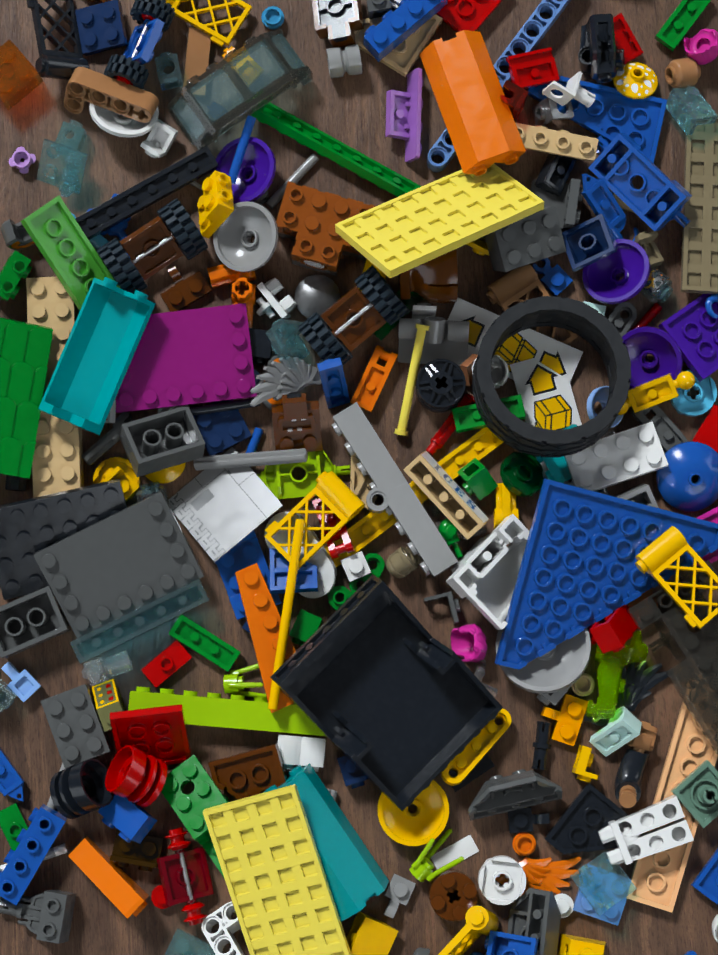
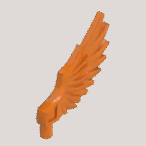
M578 856L559 861H552L551 857L542 859L525 857L519 862L526 874V887L523 894L529 888L560 894L561 891L558 888L570 887L569 882L561 879L579 874L578 869L569 868L580 862L581 857ZM500 874V877L495 879L502 885L509 881L508 878H505V874Z

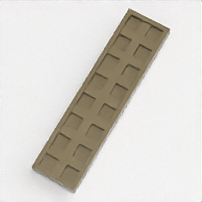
M687 112L684 188L692 197L683 206V215L690 220V223L682 229L681 292L718 294V114Z

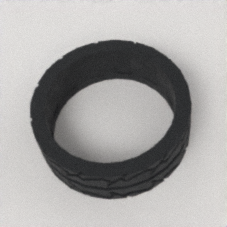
M542 296L512 306L503 312L489 327L482 338L472 376V392L476 407L480 411V416L486 426L505 444L519 452L533 456L558 458L575 454L592 446L608 432L627 399L631 384V361L627 347L622 343L624 340L616 327L603 314L577 300ZM541 326L563 328L581 336L599 353L606 366L609 378V397L606 407L595 418L583 425L570 429H543L520 420L501 402L494 388L491 376V359L497 349L509 337L522 330Z

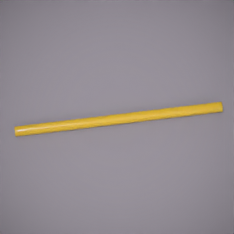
M296 519L273 674L285 661L305 520ZM273 680L268 709L277 710L280 687Z

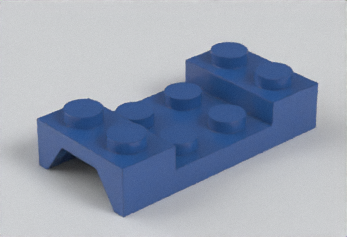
M254 530L216 561L237 620L245 618L246 615L235 572L257 563L270 591V571ZM271 594L276 606L282 604L278 594Z

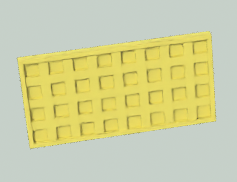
M493 164L487 169L485 174L480 176L464 174L461 169L336 223L335 232L386 276L392 278L543 210L544 201L497 165Z
M296 784L203 810L202 813L250 955H352Z

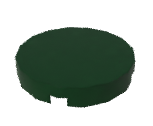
M513 452L503 460L500 466V476L509 491L518 496L528 497L534 495L542 488L545 476L543 477L542 465L535 457L523 452Z

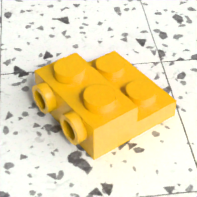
M216 170L203 181V195L197 202L200 233L208 239L234 211L231 177Z

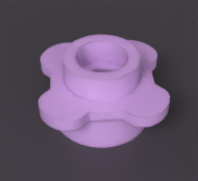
M18 147L13 153L12 158L9 159V165L18 168L22 174L28 173L30 165L36 162V156L29 154L24 147Z

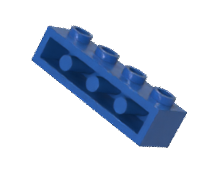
M402 0L395 11L390 10L382 17V22L377 26H370L365 31L364 47L379 62L448 4V0Z
M42 804L40 809L34 808L28 818L32 823L27 830L24 828L21 830L16 839L19 845L15 851L10 849L3 861L7 865L3 872L0 871V897L16 906L67 820L62 814L45 804Z

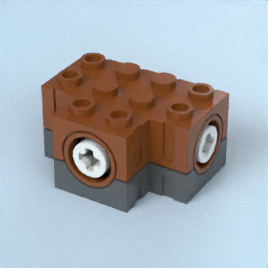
M288 181L276 220L278 236L290 238L296 242L291 252L292 264L337 276L339 263L343 255L354 256L364 261L366 258L335 232V224L376 206L372 204L367 205L364 202L350 198H342L329 192L324 193L304 185L299 186Z

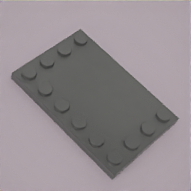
M162 491L33 555L77 639L205 575Z

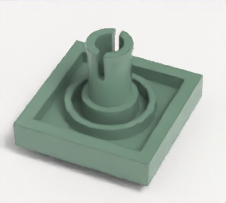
M705 760L671 790L702 828H705L718 816V771L708 760Z

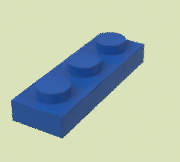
M340 357L317 363L328 409L350 403Z

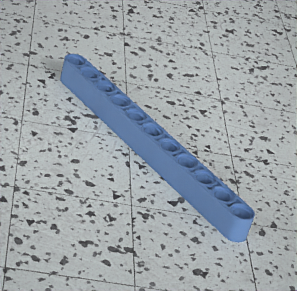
M542 0L493 66L503 91L510 83L511 77L509 72L503 73L499 67L503 65L509 67L506 58L516 55L513 52L514 48H521L524 53L534 51L571 0ZM547 12L551 18L543 19L540 13ZM528 30H534L537 33V36L530 37L527 35L526 32ZM447 128L428 153L427 166L433 172L443 171L456 155L454 146L448 145L445 142V139L450 137ZM439 155L444 161L437 164L431 158Z

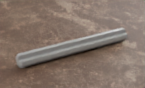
M305 448L212 455L194 460L193 465L195 470L198 471L302 463L307 461L308 453Z

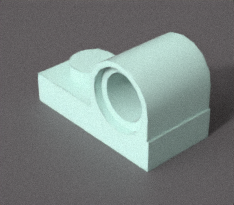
M622 706L612 714L607 726L590 737L589 742L607 757L639 736L642 722L627 708Z

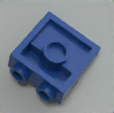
M490 930V934L485 939L486 955H537L539 939Z

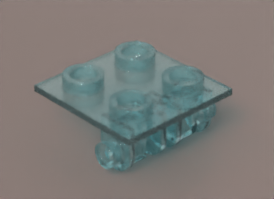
M44 139L36 179L60 187L59 191L63 197H69L73 192L80 194L88 154Z
M608 849L570 876L599 916L637 889L619 864H610L606 854L609 851Z

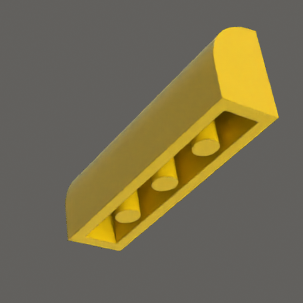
M358 912L346 939L352 955H388L398 930L378 919Z

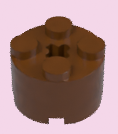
M447 870L436 876L429 886L430 904L435 913L445 920H463L468 909L477 904L478 893L476 886L470 877L462 871ZM454 889L457 890L456 893L459 897L457 899L453 898L450 901L447 895L448 891L453 892Z

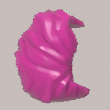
M701 29L693 38H684L686 55L694 59L699 65H705L715 60L718 56V32L715 29Z
M475 623L454 628L451 631L452 651L457 656L463 657V662L478 663L484 660L488 647L486 644L487 638L479 626Z

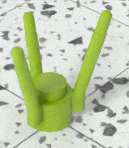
M258 664L231 670L230 674H225L223 677L225 694L232 693L247 697H266V694L243 691L245 688L263 687L261 682H245L244 676H240V674L259 669Z
M448 829L432 849L431 847L435 839H430L417 860L411 865L410 872L420 882H424L426 879L431 882L436 876L464 860V857L461 856L434 872L432 870L435 866L430 861V858L452 833V829Z

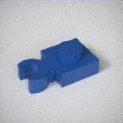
M548 258L542 259L545 264L543 268L538 267L534 263L532 267L535 272L544 276L540 279V282L555 297L573 282L558 264L552 268Z

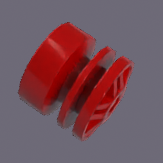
M126 745L117 752L111 761L105 778L106 790L119 797H127L128 801L145 808L151 805L162 791L167 777V764L165 761L156 759L152 755L146 756L144 751L136 747Z

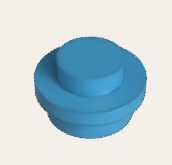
M275 6L266 8L261 16L262 23L268 29H278L284 22L282 10Z

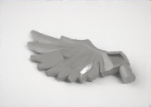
M289 356L286 359L283 357L279 358L280 363L272 361L271 365L273 367H263V370L267 373L256 376V379L264 380V382L259 383L250 390L253 394L259 393L251 401L250 406L255 407L273 397L274 400L278 401L282 399V395L299 394L304 387L311 384L320 385L321 379L318 366L316 368L311 364H307L305 360Z

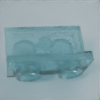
M695 86L673 88L667 99V111L687 136L693 134L697 125L715 123L718 118L711 105L708 104Z
M279 319L272 324V328L266 332V335L272 343L273 351L277 355L304 359L310 354L299 335L301 332L298 326L303 322Z

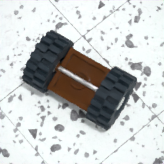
M177 198L157 211L158 217L119 242L114 238L96 250L121 289L133 294L135 290L141 292L148 287L144 280L183 256V254L190 260L208 248L199 229Z
M373 266L354 280L357 285L321 315L315 312L298 326L301 334L323 361L340 357L342 365L346 364L353 358L351 351L386 322L392 326L409 312L404 302Z

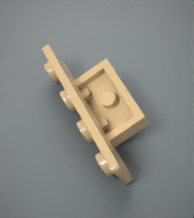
M515 123L525 149L591 162L595 160L599 141L597 138L572 134L566 130H551L540 125L531 126Z

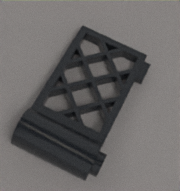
M26 0L27 7L31 8L39 51V58L36 60L35 68L40 77L70 80L75 68L85 67L89 69L88 61L83 58L73 0H62L66 2L67 10L65 12L55 3L57 0H44L48 4L46 9L38 3V0ZM50 8L60 16L58 21L47 12ZM42 17L52 25L49 31L41 24ZM62 20L70 25L71 31L69 33L59 24ZM54 29L64 37L61 43L51 34ZM46 38L56 47L55 50H46L44 41ZM66 40L74 47V52H69L63 46Z

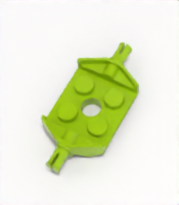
M324 450L307 452L308 459L306 462L266 465L264 471L256 475L278 500L305 497L316 487V479L324 471L327 473L333 471L337 476L350 475V465H333ZM297 467L303 468L306 472L302 480H296L292 477V471Z

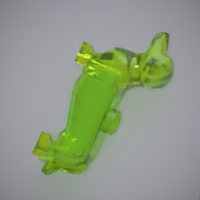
M639 630L633 633L634 636L632 637L631 644L629 646L625 645V648L616 653L610 651L603 654L597 645L595 662H601L597 671L599 697L596 704H594L593 700H588L586 716L593 717L592 722L594 723L599 719H611L614 717L619 693H624L626 679H621L623 668L630 663L643 662L648 656V647L642 642L641 631Z

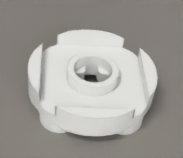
M499 855L489 858L484 862L478 873V886L482 894L491 903L508 905L523 894L526 887V874L520 863L515 859ZM500 874H505V878L509 879L503 886H499V883L495 881L496 877H500Z

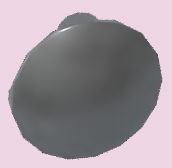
M312 275L299 283L295 290L294 300L297 303V309L308 319L315 312L321 315L340 299V292L332 279L324 275Z

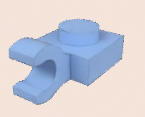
M10 661L1 668L12 680L7 686L23 703L42 686L26 669L19 673Z

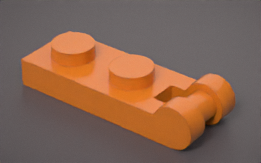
M379 345L376 346L350 401V404L357 402L361 409L372 413L398 357V354L386 352ZM379 358L387 362L385 367L377 364Z

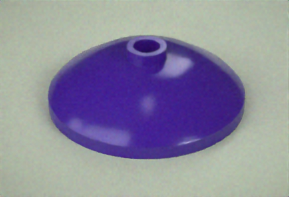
M250 137L235 185L232 184L234 204L257 200L268 190L274 179L276 171L275 156L271 148L258 138ZM240 138L231 141L220 151L215 159L219 165V168L215 169L216 171L229 175Z
M615 239L618 244L617 252L583 268L582 279L584 287L595 300L605 304L622 303L633 298L645 286L650 274V260L645 250L632 240Z
M638 327L622 336L624 340L622 343L626 345L631 361V384L629 389L670 373L673 380H675L678 374L681 373L683 364L681 350L673 337L665 331L655 327ZM647 354L653 355L654 360H648Z

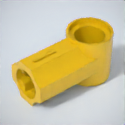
M497 483L498 487L495 488L494 529L506 517L512 514L519 519L518 508H516V495L509 491L504 483Z

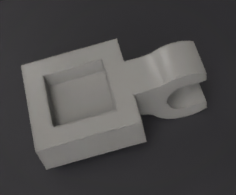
M394 873L384 896L390 898L384 915L393 919L399 903L407 905L416 883Z

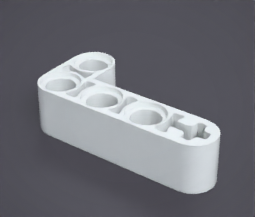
M232 902L226 903L207 916L202 922V931L216 955H245L233 935L241 927L238 918L231 920V915L235 911ZM215 924H219L218 931L211 933L212 927ZM231 943L230 950L223 954L224 946Z

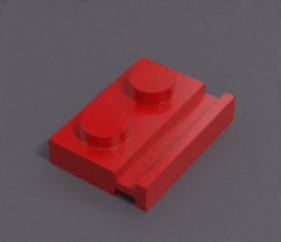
M551 47L516 54L506 58L514 91L552 83L553 81L557 82L560 79Z

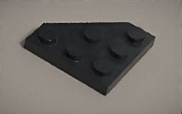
M587 782L544 839L562 854L617 848L615 840L603 844L598 831L608 826L609 821H616L628 814Z

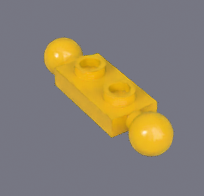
M683 371L673 380L670 373L629 389L628 398L618 415L625 414L631 406L634 413L678 397V388L688 390L694 386V375L689 371Z

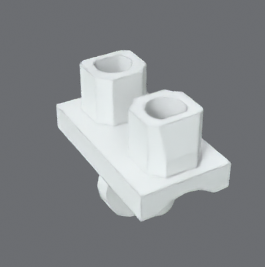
M273 278L267 283L261 282L256 286L268 300V302H265L262 297L256 300L260 306L256 312L259 316L266 313L270 319L275 316V313L271 310L273 307L282 319L287 320L291 317L289 313L297 306V303L289 294L281 301L276 298L275 295L284 288L277 278Z

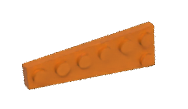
M255 563L235 572L267 702L269 703L272 683L270 677L273 675L281 616L258 564ZM289 634L284 663L296 652ZM280 690L277 710L270 709V712L278 711L293 704V702Z

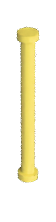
M419 323L415 325L417 332L398 428H395L394 434L408 436L407 425L426 330L429 331L430 327L428 325Z

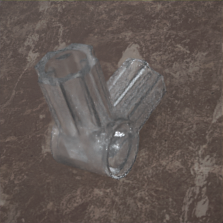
M125 650L106 658L100 657L83 664L84 669L81 672L83 678L88 679L91 687L106 682L116 675L129 672L134 668L128 651Z

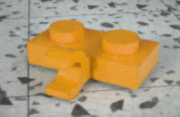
M565 694L559 711L543 706L541 715L556 720L550 739L574 746L589 701Z

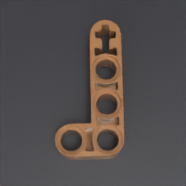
M85 67L75 68L66 85L64 106L71 113H81L86 103L89 102L142 123L150 122L159 104L157 96L153 93Z

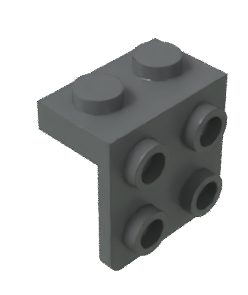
M571 178L570 183L565 184L560 196L536 187L535 182L537 179L532 181L531 192L544 201V206H556L561 230H569L574 227L575 223H579L580 210L577 209V203L582 201L583 197L581 194L583 187H580V179Z

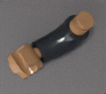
M641 721L640 735L626 743L633 748H627L615 778V796L621 806L625 808L633 807L641 797L642 778L650 755L645 751H653L657 736V728L651 726V723Z

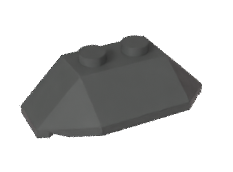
M521 769L505 777L503 775H496L491 777L489 781H485L468 809L469 819L471 821L562 799L563 791L561 786L533 770L526 771Z
M529 888L510 907L507 933L539 939L537 955H557L561 914L553 892Z

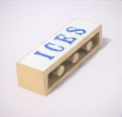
M426 450L403 469L467 540L488 522L489 518Z

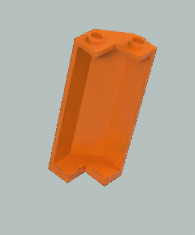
M462 30L455 33L456 37L443 42L442 38L432 41L419 55L463 173L480 176L485 174L487 169L494 163H505L506 165L516 163L526 150L481 32Z

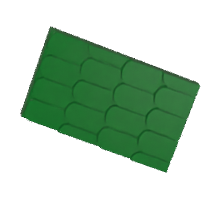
M1 317L0 474L30 479L41 413L38 408L44 392L53 329Z

